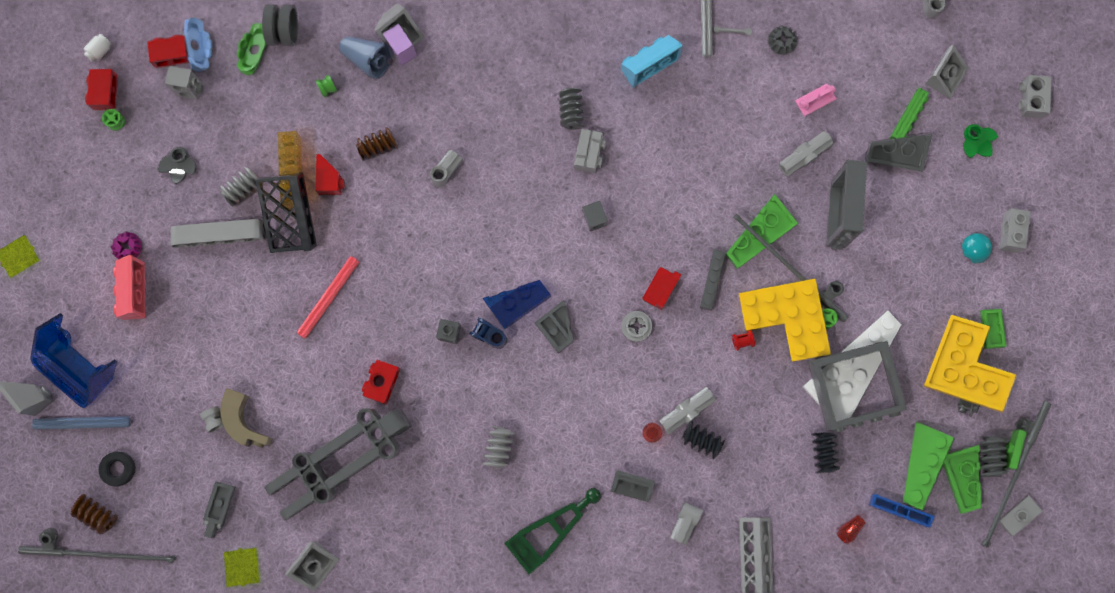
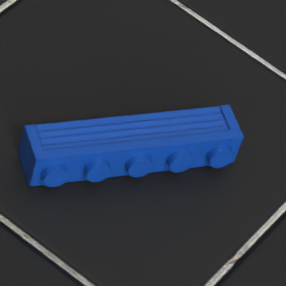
M872 494L868 505L927 528H931L934 520L933 515L877 494Z

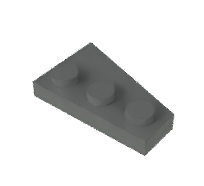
M932 134L871 141L865 160L923 172Z

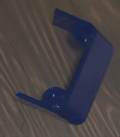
M59 313L35 328L30 360L40 373L81 408H86L113 380L117 361L114 359L107 365L100 364L94 367L70 346L71 335L61 327L63 315Z

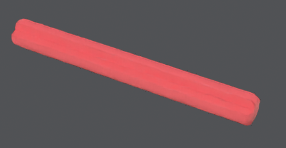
M352 256L349 257L297 331L298 335L303 338L308 337L359 264L357 259Z

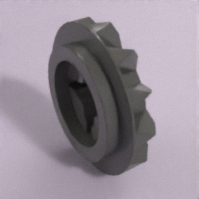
M781 25L774 28L768 37L770 48L775 53L781 55L791 53L796 48L798 42L796 32L790 29V26L783 27ZM782 33L784 38L789 39L786 40L785 45L782 43V40H779Z

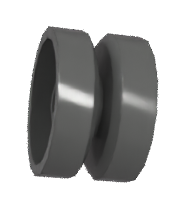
M276 4L265 5L262 16V30L266 45L277 46L281 41L283 46H295L298 33V16L294 5H282L281 9Z

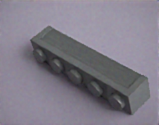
M713 250L700 305L702 309L711 311L713 308L726 253L724 251Z

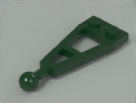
M590 488L586 492V497L577 505L572 502L518 531L504 543L528 575L542 565L582 517L581 511L590 503L596 504L600 501L601 493L598 489ZM572 510L575 516L562 530L554 518ZM549 522L559 536L540 557L524 535Z

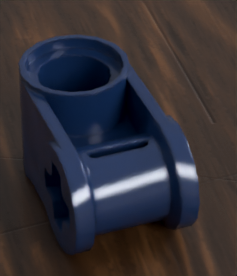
M478 317V323L474 330L470 331L469 335L493 348H503L507 343L504 332ZM501 335L502 341L497 344L493 343L494 336Z

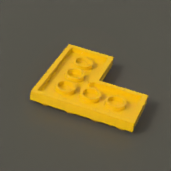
M816 278L739 293L746 331L784 324L792 362L831 355Z
M951 315L924 386L1003 413L1014 385L1016 374L978 363L990 326Z

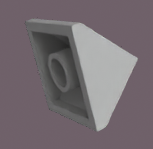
M951 45L946 50L926 82L927 86L948 98L953 96L969 69L954 45Z
M310 541L285 575L315 592L340 559L319 542Z

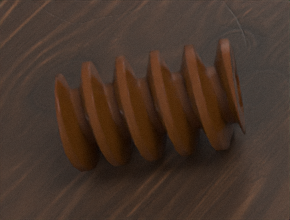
M388 127L385 128V134L381 130H378V136L372 132L371 139L364 135L363 142L360 138H357L356 146L362 161H364V155L368 159H371V153L378 156V150L384 154L385 147L389 151H392V145L398 149L393 133Z
M82 494L75 501L71 509V516L77 518L79 522H83L85 526H90L91 530H96L99 535L106 533L115 524L118 515L115 514L110 517L112 514L110 510L104 514L106 507L102 506L98 509V502L91 505L93 499L88 498L85 501L87 495Z

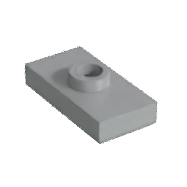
M1026 496L999 519V523L1010 536H1014L1038 516L1042 510L1030 496Z

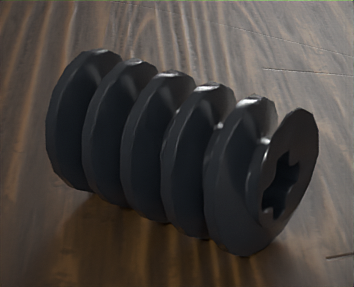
M690 421L682 436L684 445L686 446L691 442V449L697 445L699 453L705 449V456L712 452V459L714 460L719 455L725 439L721 442V435L714 439L713 431L707 435V428L700 431V425L698 424L692 428L693 422Z
M831 432L813 433L812 436H816L817 439L812 440V443L818 445L813 448V451L819 453L814 456V459L820 461L814 464V466L821 469L815 473H830L839 470L840 467L834 465V463L839 462V459L833 457V455L839 453V451L833 449L838 443L832 441V439L837 438V435L831 434Z

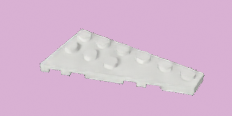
M886 311L842 352L883 341H888L890 347L901 324L889 311ZM880 351L829 364L822 369L836 422L851 418L882 361ZM811 379L803 388L819 404L813 379Z

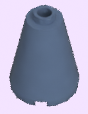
M347 36L339 44L340 52L372 79L381 78L390 66L387 62L389 58L392 59V49L386 43Z

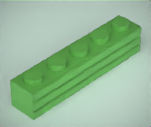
M920 87L916 90L889 139L907 137V132L909 133L912 129V123H915L918 118L917 114L921 113L924 108L922 107L923 103L926 104L929 99L927 97L929 92Z

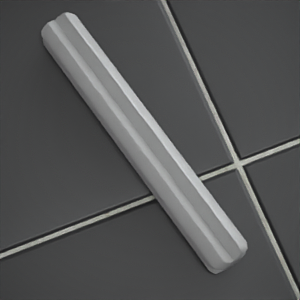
M701 0L702 56L709 58L713 54L712 1Z

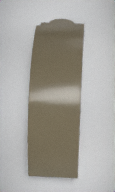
M226 388L220 412L221 420L227 433L236 442L244 446H250L252 440L253 445L262 448L264 445L270 446L273 438L252 431L244 421L243 412L249 396Z

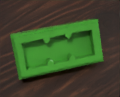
M1002 309L981 310V323L990 326L984 344L985 349L1005 348L1006 339Z
M1020 429L1013 430L1011 440L1006 444L1007 449H1005L1007 457L1005 462H1007V465L1003 466V468L1008 470L1017 469L1027 434L1026 431Z

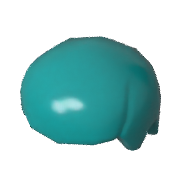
M981 233L970 234L964 239L962 244L964 257L970 259L972 263H984L989 259L993 249L991 240Z

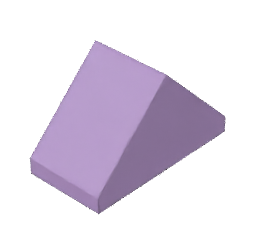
M399 24L383 33L401 65L417 56L413 44Z

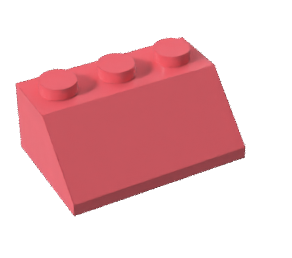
M127 255L116 260V266L113 268V274L116 278V285L113 288L114 295L116 296L114 313L121 320L145 318V262L132 255Z

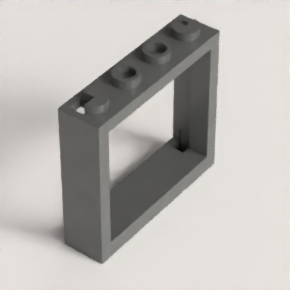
M847 160L831 180L826 246L831 247L832 250H843L863 232L867 162Z
M888 341L808 361L827 430L840 432L845 430V426L852 425V427L864 425L863 421L877 422L883 420L882 416L889 415V417L901 415L900 411L907 410ZM880 351L895 406L836 422L821 366Z

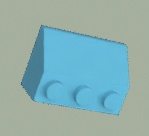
M669 35L665 38L660 37L650 47L645 46L640 49L637 55L624 59L621 71L632 87H635L679 60L683 46Z

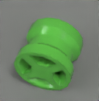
M330 75L325 76L323 80H316L324 98L331 92H337Z
M108 109L102 115V122L109 129L118 131L124 127L125 118L117 110Z
M826 308L822 310L825 327L830 329L836 324L838 317L834 310Z

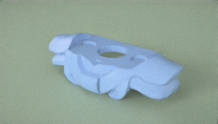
M186 19L184 35L188 60L192 70L202 72L209 67L208 59L212 56V42L209 38V33L204 31V25L200 19ZM192 40L198 43V50H194L191 47L190 43Z

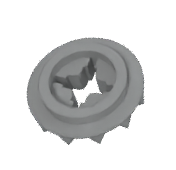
M641 311L628 313L623 318L621 324L623 335L631 341L639 342L645 340L652 331L651 319ZM636 319L639 325L645 326L639 328L638 334H636L634 328L628 327L634 325Z

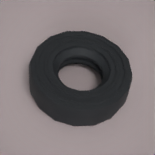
M115 451L108 453L102 458L99 463L98 472L104 483L109 486L119 487L131 481L136 467L130 455L125 452ZM119 461L123 464L124 471L120 476L115 477L111 474L110 467L114 462Z

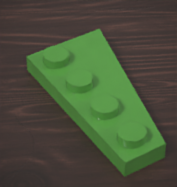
M774 194L749 226L771 245L794 228L798 222ZM746 229L728 250L726 256L736 269H739L766 247Z

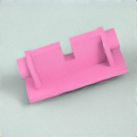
M825 84L795 100L805 117L837 99L834 95L836 90L833 85Z

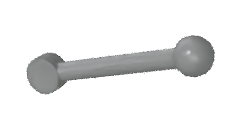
M715 26L714 32L744 33L749 36L752 33V29H728Z

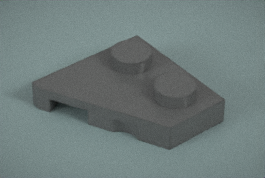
M563 300L535 322V325L557 353H560L573 343L566 302Z

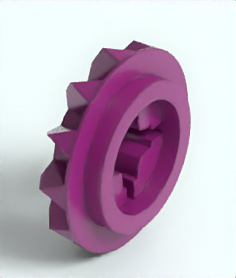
M126 231L118 233L110 247L112 248V254L117 259L127 255L137 258L142 250V242L136 234ZM120 243H128L132 250L124 249Z

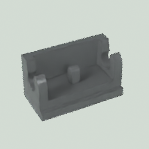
M616 470L610 492L649 502L655 481Z

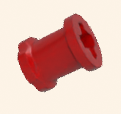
M751 330L744 334H733L731 336L735 351H739L740 348L747 346L755 347V339Z

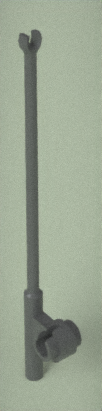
M738 214L733 216L736 221L744 226L801 281L807 280L742 220ZM832 281L828 284L827 290L824 293L818 289L819 298L827 308L836 312L837 317L842 322H845L848 316L832 302L836 296H840L843 293L844 286L839 281ZM833 285L837 286V292H834L832 288Z
M1043 401L1035 422L1026 417L1020 418L1016 422V428L1026 431V435L1029 436L1018 467L1010 481L988 535L982 541V546H985L987 543L986 548L990 547V540L1031 446L1035 444L1052 405L1047 401Z
M47 528L39 535L42 547L19 546L18 549L19 554L62 557L64 555L167 561L169 563H174L176 560L175 556L163 557L71 551L64 548H56L58 532L54 528Z

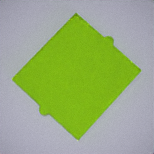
M25 235L0 249L1 267L5 268L10 278L40 261L33 250L34 246H31Z
M238 548L235 551L224 552L227 587L239 585L244 587L246 584L260 583L257 548Z

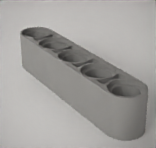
M250 219L170 227L171 247H195L198 244H203V246L217 245L220 242L222 244L236 243V241H241V243L253 242L255 239L263 241V220Z

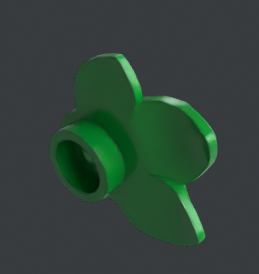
M971 124L964 130L966 140L963 143V150L969 158L974 157L976 153L984 157H991V142L996 140L998 135L989 127L981 128L979 125ZM974 131L976 133V137H973L970 134V132Z

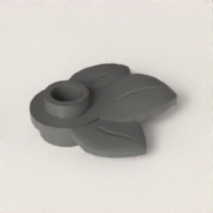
M183 147L172 149L170 155L163 157L158 166V172H169L175 184L183 181L186 173L194 174L196 170L195 162L189 158L188 151ZM179 154H183L181 159H177Z

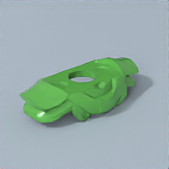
M254 23L251 26L250 32L245 33L238 44L237 57L239 61L237 67L245 75H252L259 66L266 47L261 23ZM256 45L259 46V52L254 55L251 54V48Z

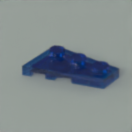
M537 280L518 286L516 289L507 292L503 291L497 295L487 296L482 299L502 327L506 329L549 299L551 294L543 283Z

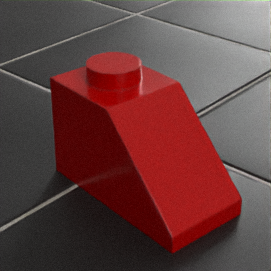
M316 154L315 191L318 195H341V190L345 189L344 178L321 154Z

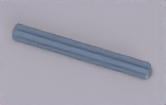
M130 417L34 419L32 427L33 429L129 427Z

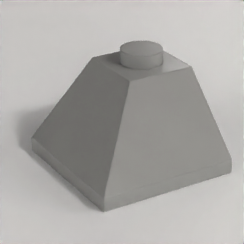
M398 3L382 15L375 28L378 36L387 45L389 44L383 33L397 24L402 28L413 46L424 38L407 10ZM392 51L393 57L397 60L395 54Z
M0 381V391L19 414L36 416L53 402V399L50 397L51 392L45 386Z

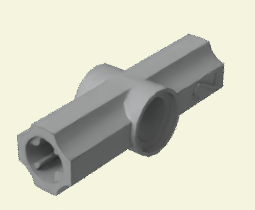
M823 131L809 142H804L793 151L794 153L778 164L780 170L789 177L801 167H806L810 161L813 162L818 158L819 154L834 144L831 136Z
M705 387L690 399L687 398L676 406L675 410L661 418L659 423L669 435L684 423H688L698 416L700 411L710 406L716 399L711 391Z

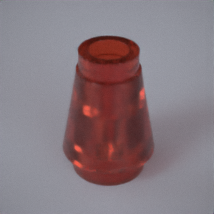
M856 515L840 526L836 534L845 544L853 543L866 523L862 517Z

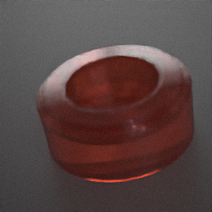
M655 423L647 424L642 431L643 438L649 443L657 442L662 436L661 427Z

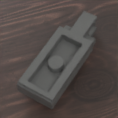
M215 481L203 517V525L207 526L204 533L205 537L215 538L217 529H222L234 495L235 486Z

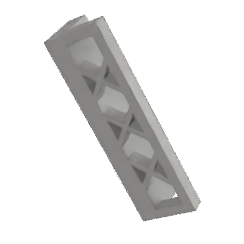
M739 518L742 593H749L748 586L751 582L755 586L756 593H773L770 518ZM746 522H753V532L751 534L746 530ZM749 542L754 545V552L752 554L747 551ZM750 562L755 566V572L752 575L748 571Z

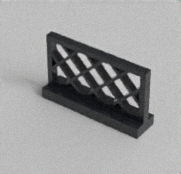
M303 172L256 178L255 181L270 253L298 250L312 251L317 246ZM289 179L290 189L285 191L279 184L282 180ZM262 182H268L273 186L270 193L263 190ZM276 189L285 195L280 202L271 196ZM287 197L293 201L294 207L292 210L283 205ZM269 199L277 205L273 212L266 206V202ZM279 208L288 213L284 221L275 215ZM290 216L297 220L295 229L286 223ZM272 218L281 224L277 231L270 226ZM283 226L292 232L288 239L279 233ZM294 234L300 238L301 245L296 246L290 242ZM276 236L285 242L282 247L275 248L273 240Z

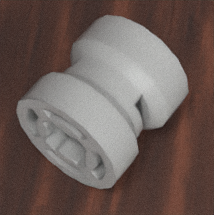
M218 406L207 409L200 414L201 419L206 422L208 433L224 427Z

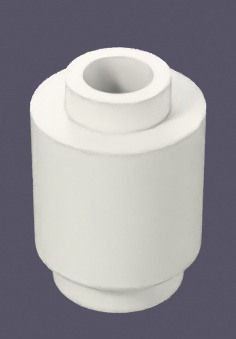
M101 34L94 36L83 48L85 51L84 55L92 62L94 60L99 61L109 51L111 42Z

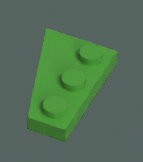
M980 445L949 453L943 464L960 514L981 508V484L979 483Z

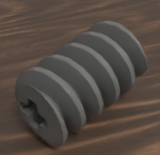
M566 88L559 92V104L561 105L559 107L561 112L560 125L566 129L572 130L584 127V124L578 123L583 121V117L578 116L583 113L582 109H578V107L583 106V103L577 102V100L582 99V95L577 94L582 91L581 89Z
M993 436L980 437L986 439V441L980 443L981 446L986 447L980 453L986 455V457L981 458V461L987 463L981 466L982 470L987 471L981 477H1002V475L1008 473L1007 470L1002 469L1003 466L1007 465V462L1001 461V459L1007 457L1006 454L1001 453L1002 450L1007 449L1006 446L1001 445L1006 439Z

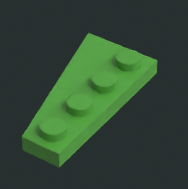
M916 422L903 502L924 510L953 444L954 437Z

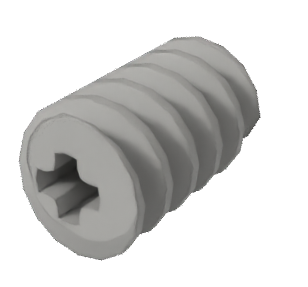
M247 167L244 168L246 174L238 172L239 179L235 176L232 177L234 183L226 181L227 188L222 185L220 186L221 194L232 207L234 206L232 200L238 203L240 202L238 196L246 197L244 191L250 194L252 193L250 187L257 189L255 179L258 177Z
M491 426L495 431L489 432V435L494 438L488 439L487 442L492 446L486 447V450L491 454L484 455V458L489 460V462H484L483 465L501 469L508 466L503 459L510 457L505 454V451H511V448L506 444L513 442L508 436L514 435V432Z

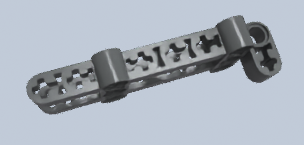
M363 408L357 413L358 423L314 453L300 452L295 454L292 459L293 467L264 487L268 495L271 496L300 477L309 491L279 512L284 521L292 518L314 502L324 504L333 501L336 496V487L380 457L382 459L396 458L400 453V447L394 436L400 435L412 427L402 409L393 410L381 418L375 409ZM367 412L371 414L369 422L365 421V414ZM377 428H379L382 432V436L380 439L376 438L375 431ZM365 433L373 448L328 478L320 463ZM387 445L392 447V454L390 456L385 452ZM303 456H305V458L307 459V463L305 466H303L301 463V458ZM313 472L317 475L316 482H313L311 479ZM323 489L327 491L326 499L321 495Z

